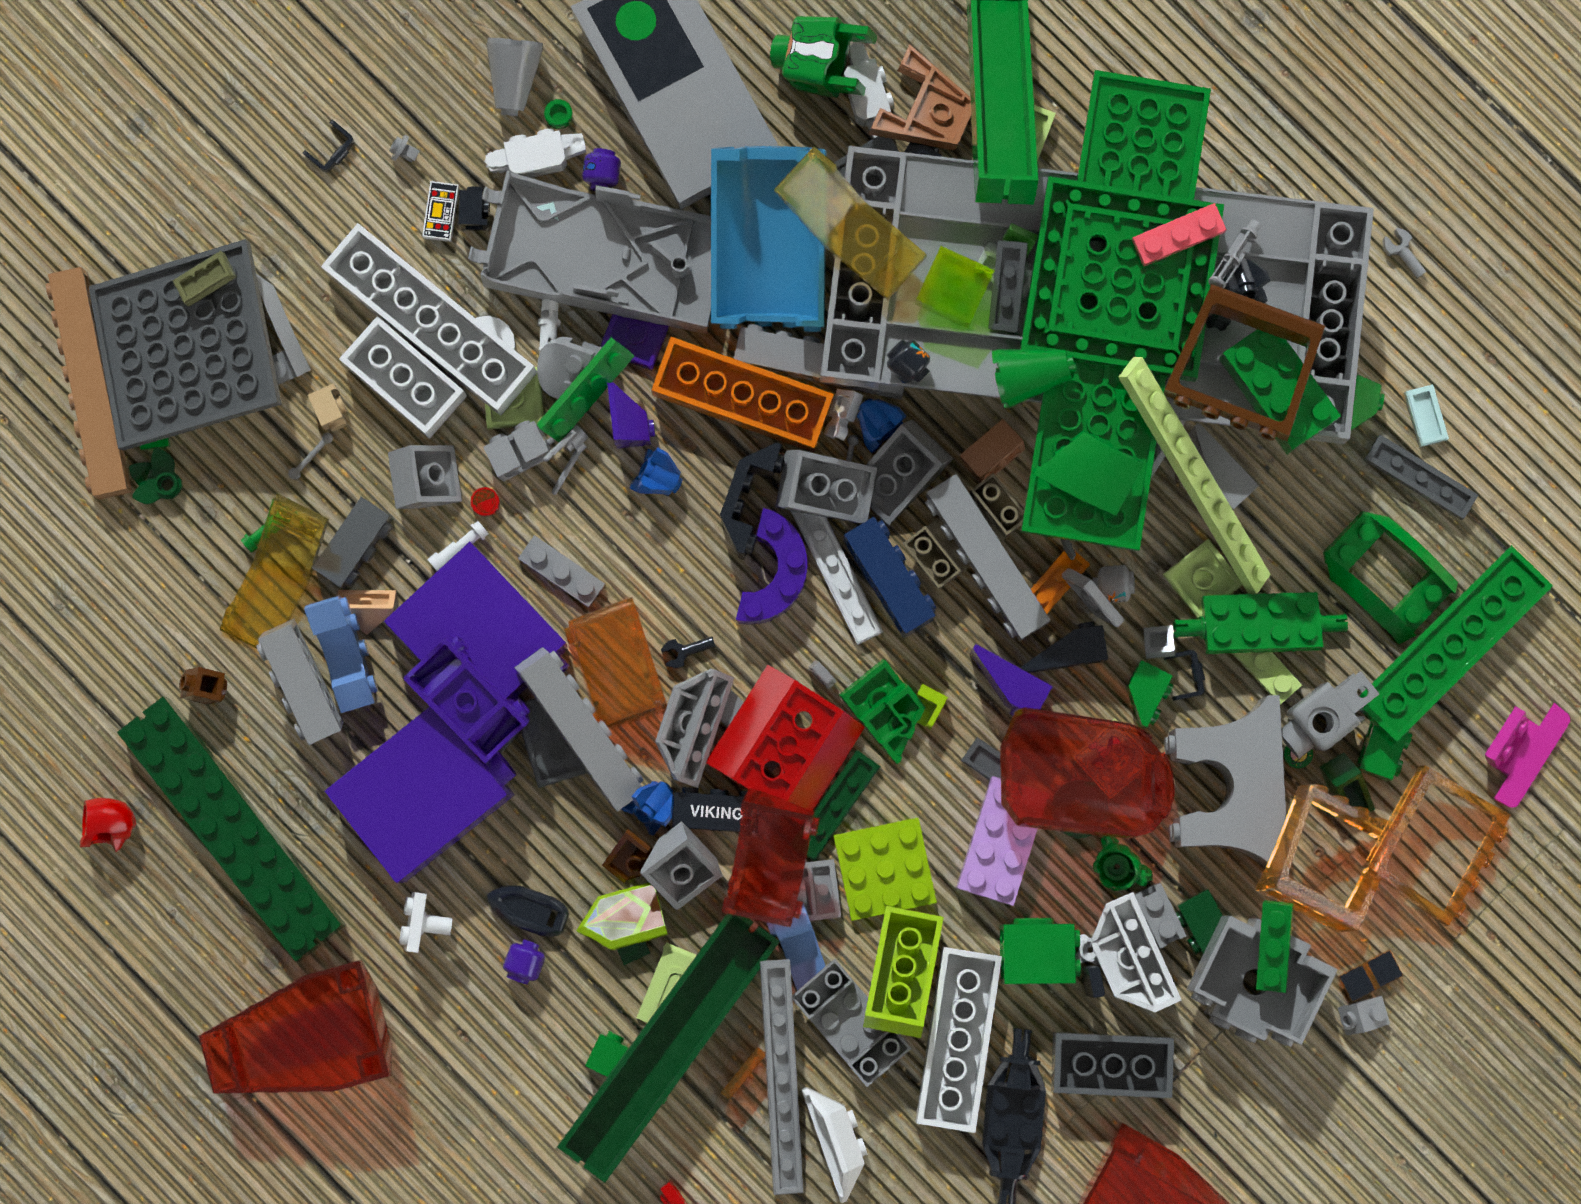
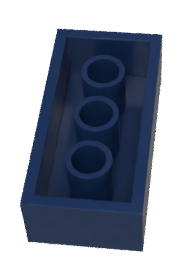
M872 517L844 534L843 542L899 633L905 639L931 623L936 616L934 612L937 608L928 594L923 596L919 590L921 582L914 570L912 569L908 572L904 565L906 558L899 546L893 547L888 540L891 534L882 520L877 522L875 517Z

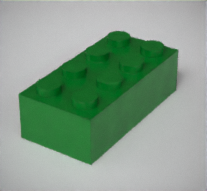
M1257 329L1223 352L1219 357V361L1257 414L1276 421H1283L1286 418L1303 362L1287 340ZM1311 373L1309 374L1288 441L1275 438L1287 455L1341 417Z

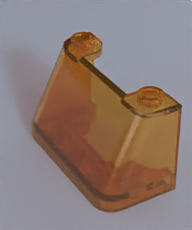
M633 597L568 621L569 627L564 628L569 645L575 644L596 710L592 715L598 723L603 721L611 730L666 711L668 704Z

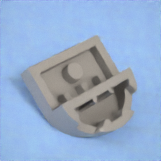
M559 337L556 340L550 341L541 349L538 357L537 375L539 383L548 395L557 399L595 356V351L573 344V338Z

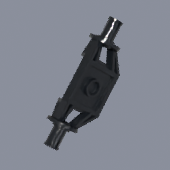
M1013 1028L1012 1055L1009 1054V1057L1000 1056L999 1061L1001 1063L987 1083L982 1146L991 1167L989 1175L1000 1180L997 1204H1006L1007 1195L1008 1204H1016L1018 1182L1030 1179V1174L1028 1173L1041 1150L1046 1089L1038 1068L1041 1061L1033 1060L1029 1056L1032 1030L1024 1029L1023 1041H1021L1022 1029ZM1009 1063H1011L1007 1082H1004L1008 1071ZM998 1151L1001 1152V1170L999 1169Z

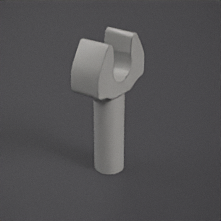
M1396 228L1394 233L1400 240V245H1394L1385 236L1382 240L1383 250L1387 256L1399 255L1416 278H1419L1426 273V270L1409 250V241L1412 239V236L1406 230Z

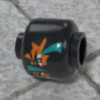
M902 339L886 355L889 358L887 361L888 369L902 383L906 384L912 380L919 383L930 372L927 368L930 363V356L915 340L906 342Z

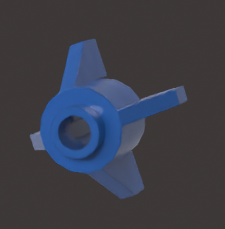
M868 399L859 406L857 418L860 421L864 444L871 453L875 452L882 442L889 439L900 425L903 424L902 421L906 415L900 407L880 399L874 401Z
M657 447L655 451L647 449L644 463L639 470L638 476L635 477L629 488L641 494H663L669 496L671 493L675 494L679 490L683 478L680 477L681 472L670 455Z
M652 781L650 784L638 788L631 796L633 801L621 809L631 814L634 813L641 822L645 823L648 834L654 836L661 825L666 827L672 819L674 807L673 790L665 782Z

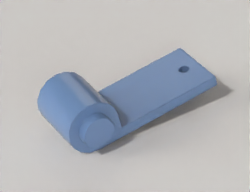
M804 903L770 914L772 920L767 921L770 934L778 937L786 959L790 960L791 975L797 991L826 966Z

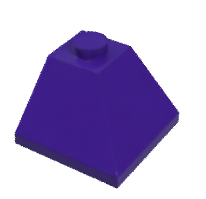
M613 382L607 383L613 439L616 448L651 445L650 437H655L654 420H648L647 412Z

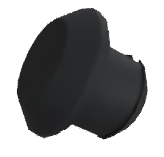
M1212 314L1209 316L1206 326L1208 329L1215 327L1220 331H1224L1232 320Z

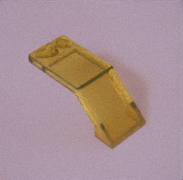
M814 146L774 189V192L823 246L886 300L896 292L927 258V254L868 205L839 173L836 165Z
M277 494L272 499L254 561L234 600L225 611L220 631L257 649L258 639L263 632L291 619L309 584L313 572L312 567L316 562L329 522L328 518L280 494Z

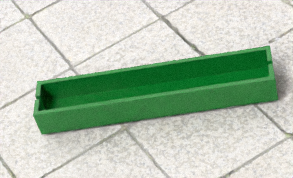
M966 0L975 202L1002 204V199H1007V204L1034 205L1038 186V164L1028 0Z

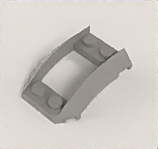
M256 274L260 295L284 348V351L272 355L279 385L310 371L311 368L301 350L274 285Z

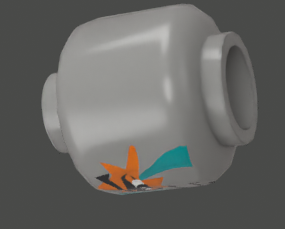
M1125 565L1101 567L1098 571V577H1093V583L1110 603L1127 602L1131 594H1135L1134 572L1129 571Z

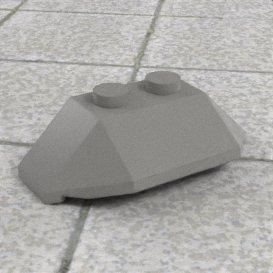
M709 669L673 687L655 743L674 780L698 788L734 677L715 669Z

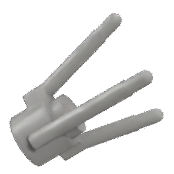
M577 424L543 458L545 462L549 461L563 447L569 452L575 449L552 490L553 495L558 493L579 455L587 448L584 442L588 439V436ZM552 437L547 439L549 445L556 441Z

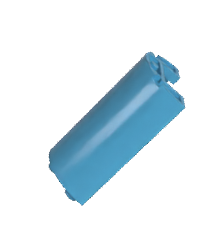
M745 146L736 149L734 147L711 149V323L720 324L722 329H735L737 324L745 321H755V325L772 326V322H783V327L803 326L806 332H819L821 327H825L827 150L817 149V151H813V148L790 146Z

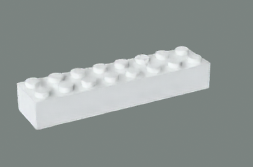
M356 224L321 266L330 278L500 416L536 375L537 371L529 361L360 224Z

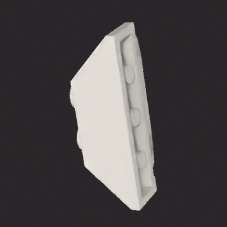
M1134 892L1106 903L1090 944L1114 997L1153 1012L1181 1001V997Z
M808 1087L803 1088L802 1092L840 1202L844 1203L847 1201L865 1164L863 1156L868 1155L863 1139L856 1140L853 1128L858 1127L853 1110L846 1111L845 1105Z

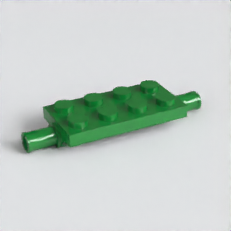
M1317 592L1206 595L1201 599L1202 616L1199 619H1174L1173 630H1176L1174 637L1200 636V639L1205 641L1206 654L1320 651L1324 647L1322 633H1346L1348 631V622H1345L1347 620L1346 614L1321 615Z

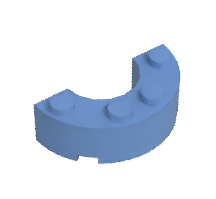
M339 595L306 605L304 610L312 633L317 636L330 673L332 689L340 712L344 713L375 703L373 693L378 692V687L374 675H369L365 656H369V651L365 640H359L357 630H360L356 614H351L347 598H342Z

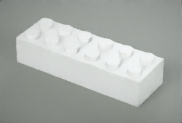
M942 947L915 1121L917 1124L972 1133L976 1132L1002 956Z

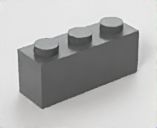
M360 497L312 569L343 590L347 586L352 587L360 576L358 570L364 562L369 563L375 555L377 549L374 547L379 539L382 538L384 540L392 530L393 525L390 523L393 518L363 497Z

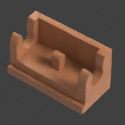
M1002 419L960 455V459L964 462L963 465L981 483L992 473L995 475L1020 455L1025 450V445L1022 438Z

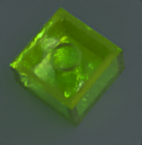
M940 246L916 298L915 305L969 329L995 270Z

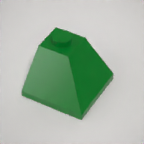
M1358 374L1356 376L1351 432L1372 418L1378 410L1381 411L1385 394L1381 393V384Z

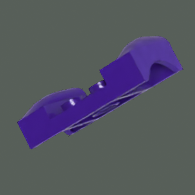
M448 635L411 669L403 679L463 742L486 763L528 724L530 718L527 714L530 711L519 699L517 701L507 700L468 659L469 655L466 652L469 648L468 645L459 636L456 635L453 638Z

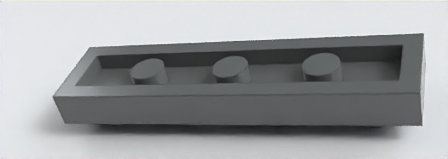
M1382 435L1377 437L1364 458V461L1461 521L1466 517L1478 497V494Z

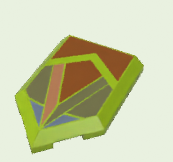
M649 882L598 896L576 930L579 934L601 943L602 946L610 950L668 935L657 890Z

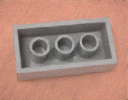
M295 618L263 632L258 639L257 650L262 660H268L272 667V671L269 674L275 687L281 686L284 692L282 702L288 714L294 713L296 718L294 727L301 740L306 739L308 745L341 731L344 722Z

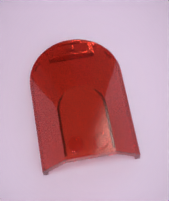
M1024 707L1014 712L1000 746L1001 804L1015 824L1020 827L1118 838H1136L1154 831L1162 820L1167 818L1174 801L1175 783L1168 757L1165 752L1161 753L1151 741L1153 737L1143 729L1125 722Z

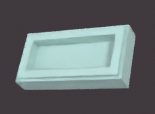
M1433 384L1404 392L1419 448L1447 441L1449 437Z

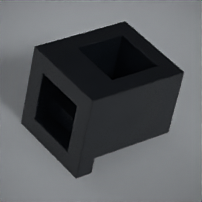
M471 186L467 187V190H460L458 224L461 230L490 231L489 222L485 219V217L490 215V203L482 199L484 188Z

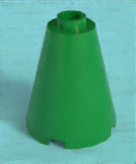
M992 350L993 364L997 363L998 367L996 368L995 379L1004 409L1011 408L1071 380V373L1076 372L1073 355H1067L1066 350Z

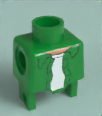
M797 16L793 20L790 35L777 34L774 37L770 50L771 65L775 69H782L783 77L797 91L838 98L839 93L864 96L866 87L857 78L843 77L850 42L876 44L877 35L869 26L844 24L839 17Z

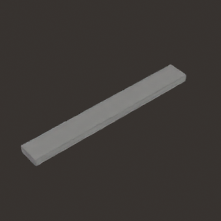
M790 960L760 961L773 1194L803 1193Z

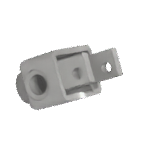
M1361 671L1356 675L1354 673L1351 674L1335 688L1329 682L1322 683L1288 710L1287 717L1290 722L1281 728L1282 740L1299 759L1311 749L1326 751L1361 724L1365 717H1357L1355 713L1378 696L1379 693ZM1365 689H1367L1368 694L1366 697L1361 698L1358 696L1357 690H1359L1361 694ZM1316 714L1322 715L1326 720V728L1322 733L1317 732L1312 724Z

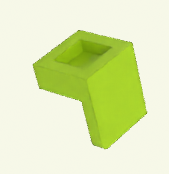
M922 684L917 697L926 708L917 723L931 730L948 697Z

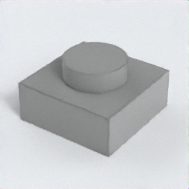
M1172 625L1143 628L1146 659L1175 656Z

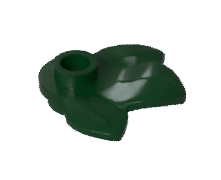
M154 448L151 455V463L142 462L129 466L132 479L139 485L132 495V498L143 504H153L161 498L170 500L180 494L182 480L175 473L174 459L166 451ZM166 481H172V489L168 491L165 490L164 483Z

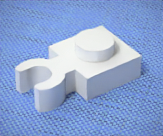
M837 389L828 413L832 420L827 424L824 435L832 439L836 437L840 440H845L848 433L847 424L848 422H854L859 412L858 409L863 395L855 391Z

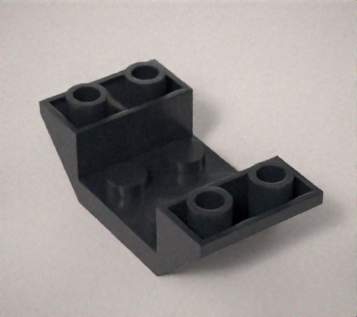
M774 443L739 460L720 513V519L738 558L741 560H745L746 554L752 555L757 541V535H754L753 526L739 522L745 506L744 500H741L743 493L749 494L754 474L773 480L775 473H781L785 454L782 453V444Z

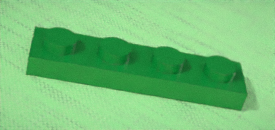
M611 337L536 425L554 440L560 442L608 388L607 383L615 380L633 359L634 355Z

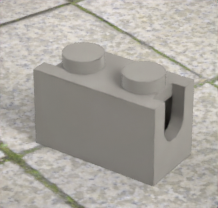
M1156 883L1134 894L1159 949L1177 939L1186 937L1185 931L1161 883Z

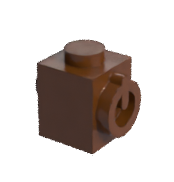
M202 667L185 670L179 682L180 698L206 705L222 702L228 685L225 673Z

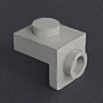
M1382 996L1338 1008L1346 1035L1365 1033L1390 1024Z

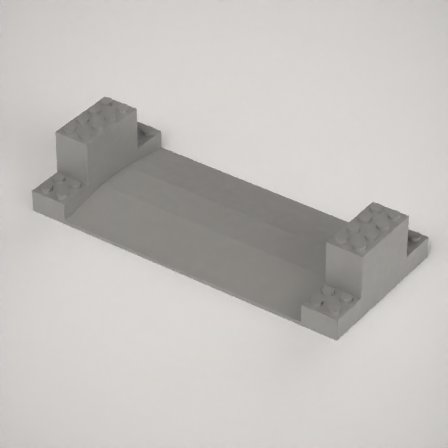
M849 146L820 382L876 389L879 388V384L1000 398L995 379L996 368L998 367L997 363L993 364L992 350L1020 349L1029 292L1026 298L1022 299L1018 332L988 329L993 283L974 273L973 270L987 244L991 242L997 245L998 240H1002L1011 223L1038 235L1048 176L1077 181L1078 173L1038 168V186L1034 205L1007 204V199H1002V204L976 203L973 160ZM1196 187L1194 200L1224 204L1222 220L1227 230L1225 233L1220 234L1214 272L1242 228L1247 227L1251 220H1257L1261 224L1257 232V239L1255 242H1247L1242 252L1245 255L1244 258L1250 259L1269 274L1271 281L1262 287L1268 299L1264 304L1325 325L1310 373L1341 417L1310 440L1345 444L1350 439L1374 208ZM1094 237L1089 241L1090 248L1093 251L1101 252L1106 248L1105 241L1100 237ZM1037 240L1026 259L1032 265L1034 264ZM1224 262L1222 263L1221 267L1219 268L1215 276L1218 277V275L1224 268ZM1087 294L1080 298L1081 306L1087 310H1091L1097 305V301L1092 295ZM1143 304L1139 307V313L1144 319H1151L1155 316V309L1149 304ZM1233 320L1224 331H1220L1215 327L1208 329L1206 326L1198 378L1195 382L1180 380V384L1256 413L1219 361V357L1223 352L1257 329ZM902 339L906 342L915 340L930 356V363L927 366L930 372L919 383H916L914 380L906 384L902 383L887 367L889 358L886 355ZM1288 341L1304 363L1307 349L1304 346ZM1166 378L1165 387L1169 381V378ZM1043 393L1026 401L1041 403ZM1166 396L1179 420L1231 426L1230 420L1219 416L1217 420L1209 419L1202 415L1201 409L1193 406L1190 409L1180 408L1173 403L1174 399Z

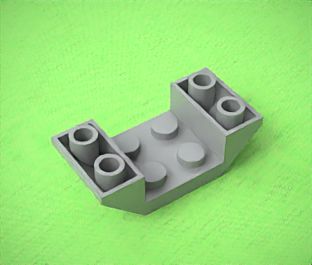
M836 959L832 960L792 995V1000L817 1027L866 1087L872 1084L912 1049L900 1034L863 1027L868 997Z

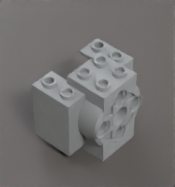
M1222 916L1186 989L1193 993L1191 999L1207 1006L1204 1013L1210 1016V1023L1227 1030L1231 1026L1237 1029L1235 1035L1253 1043L1257 1039L1265 1041L1269 1032L1273 1033L1271 1039L1285 1046L1292 1047L1293 1043L1302 1045L1338 969L1312 956H1306L1311 945L1291 935L1286 993L1261 990L1257 994L1252 995L1245 990L1243 978L1249 970H1258L1261 920L1258 918L1249 919L1246 924L1232 916Z

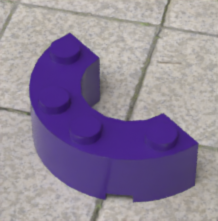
M765 508L762 511L756 538L758 541L768 545L775 553L778 561V571L773 581L764 589L756 592H742L736 616V623L762 624L779 617L794 605L806 582L807 554L803 540L788 520L778 513Z

